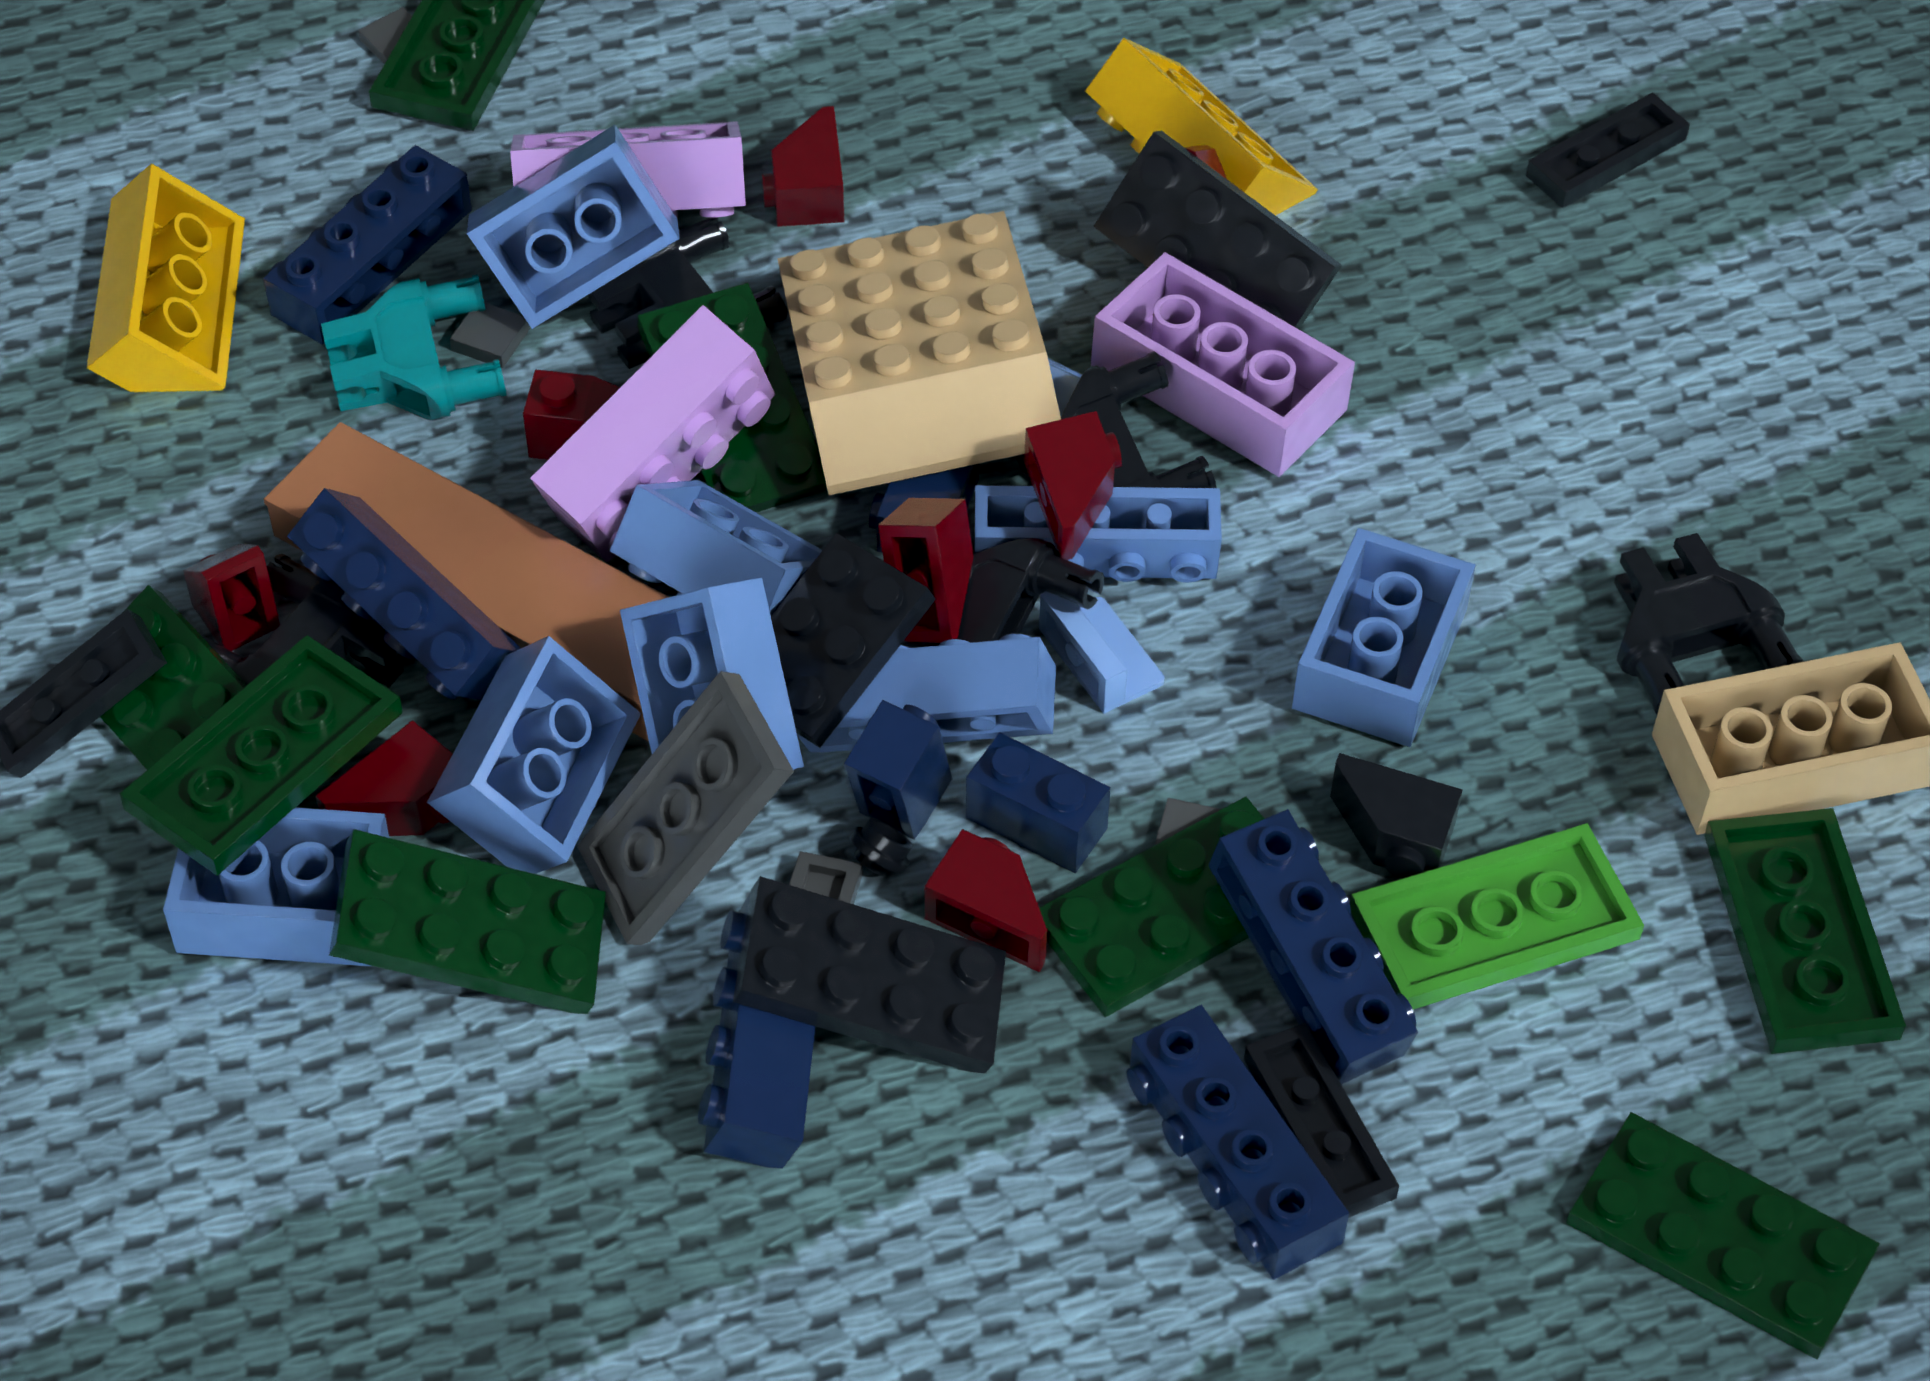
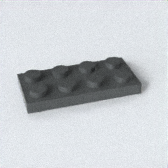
M720 671L577 845L599 890L606 892L605 902L627 944L643 945L653 939L794 772L740 674Z

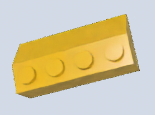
M1126 38L1122 39L1085 90L1100 105L1096 113L1103 121L1120 132H1123L1124 129L1127 130L1134 137L1130 145L1138 154H1140L1155 131H1163L1184 148L1203 144L1215 148L1227 180L1274 215H1278L1316 194L1318 191L1311 182L1181 63Z
M152 163L113 196L110 204L87 369L129 392L220 391L225 389L245 218Z

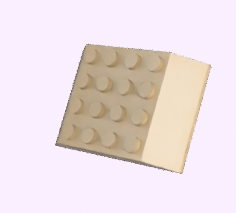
M1005 211L975 214L962 220L933 226H918L905 232L877 238H861L848 244L820 250H804L795 255L777 258L828 495L1025 454L1026 428L1061 420L1046 348Z

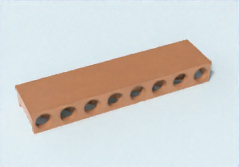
M339 422L264 498V503L268 507L274 536L301 550L287 535L324 488L360 497L518 646L523 648L550 636L641 713L632 733L649 741L620 610L668 598L669 596L342 422Z

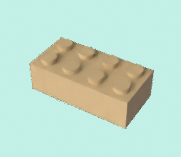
M1901 642L1666 689L1663 692L1652 731V737L1696 835L1705 834L1709 821L1819 810L1930 787V699Z

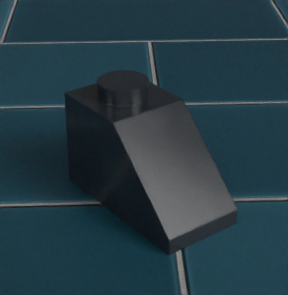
M1339 753L1335 763L1330 797L1374 865L1386 868L1393 876L1403 879L1441 867L1456 824L1463 789Z

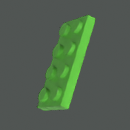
M1588 823L1351 894L1350 899L1351 914L1363 938L1368 937L1375 943L1383 960V973L1395 993L1404 995L1413 1010L1640 940L1644 928L1640 916Z

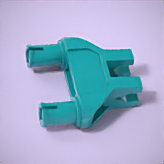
M478 274L427 286L426 280L420 282L419 278L395 284L385 292L367 312L322 323V332L328 351L330 370L340 411L389 403L427 420H434L451 416L450 412L456 411L455 405L497 396H507L499 359L447 371L446 365L440 366L431 331V327L436 326L435 320L486 310Z

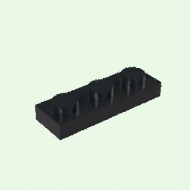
M1652 92L1528 161L1526 177L1559 206L1564 208L1685 141L1690 123Z
M126 609L0 710V759L7 772L20 778L26 776L167 664L165 657L141 616Z
M1300 1024L1245 1045L1244 1061L1254 1079L1349 1212V1218L1397 1199L1399 1190L1397 1180L1307 1024Z

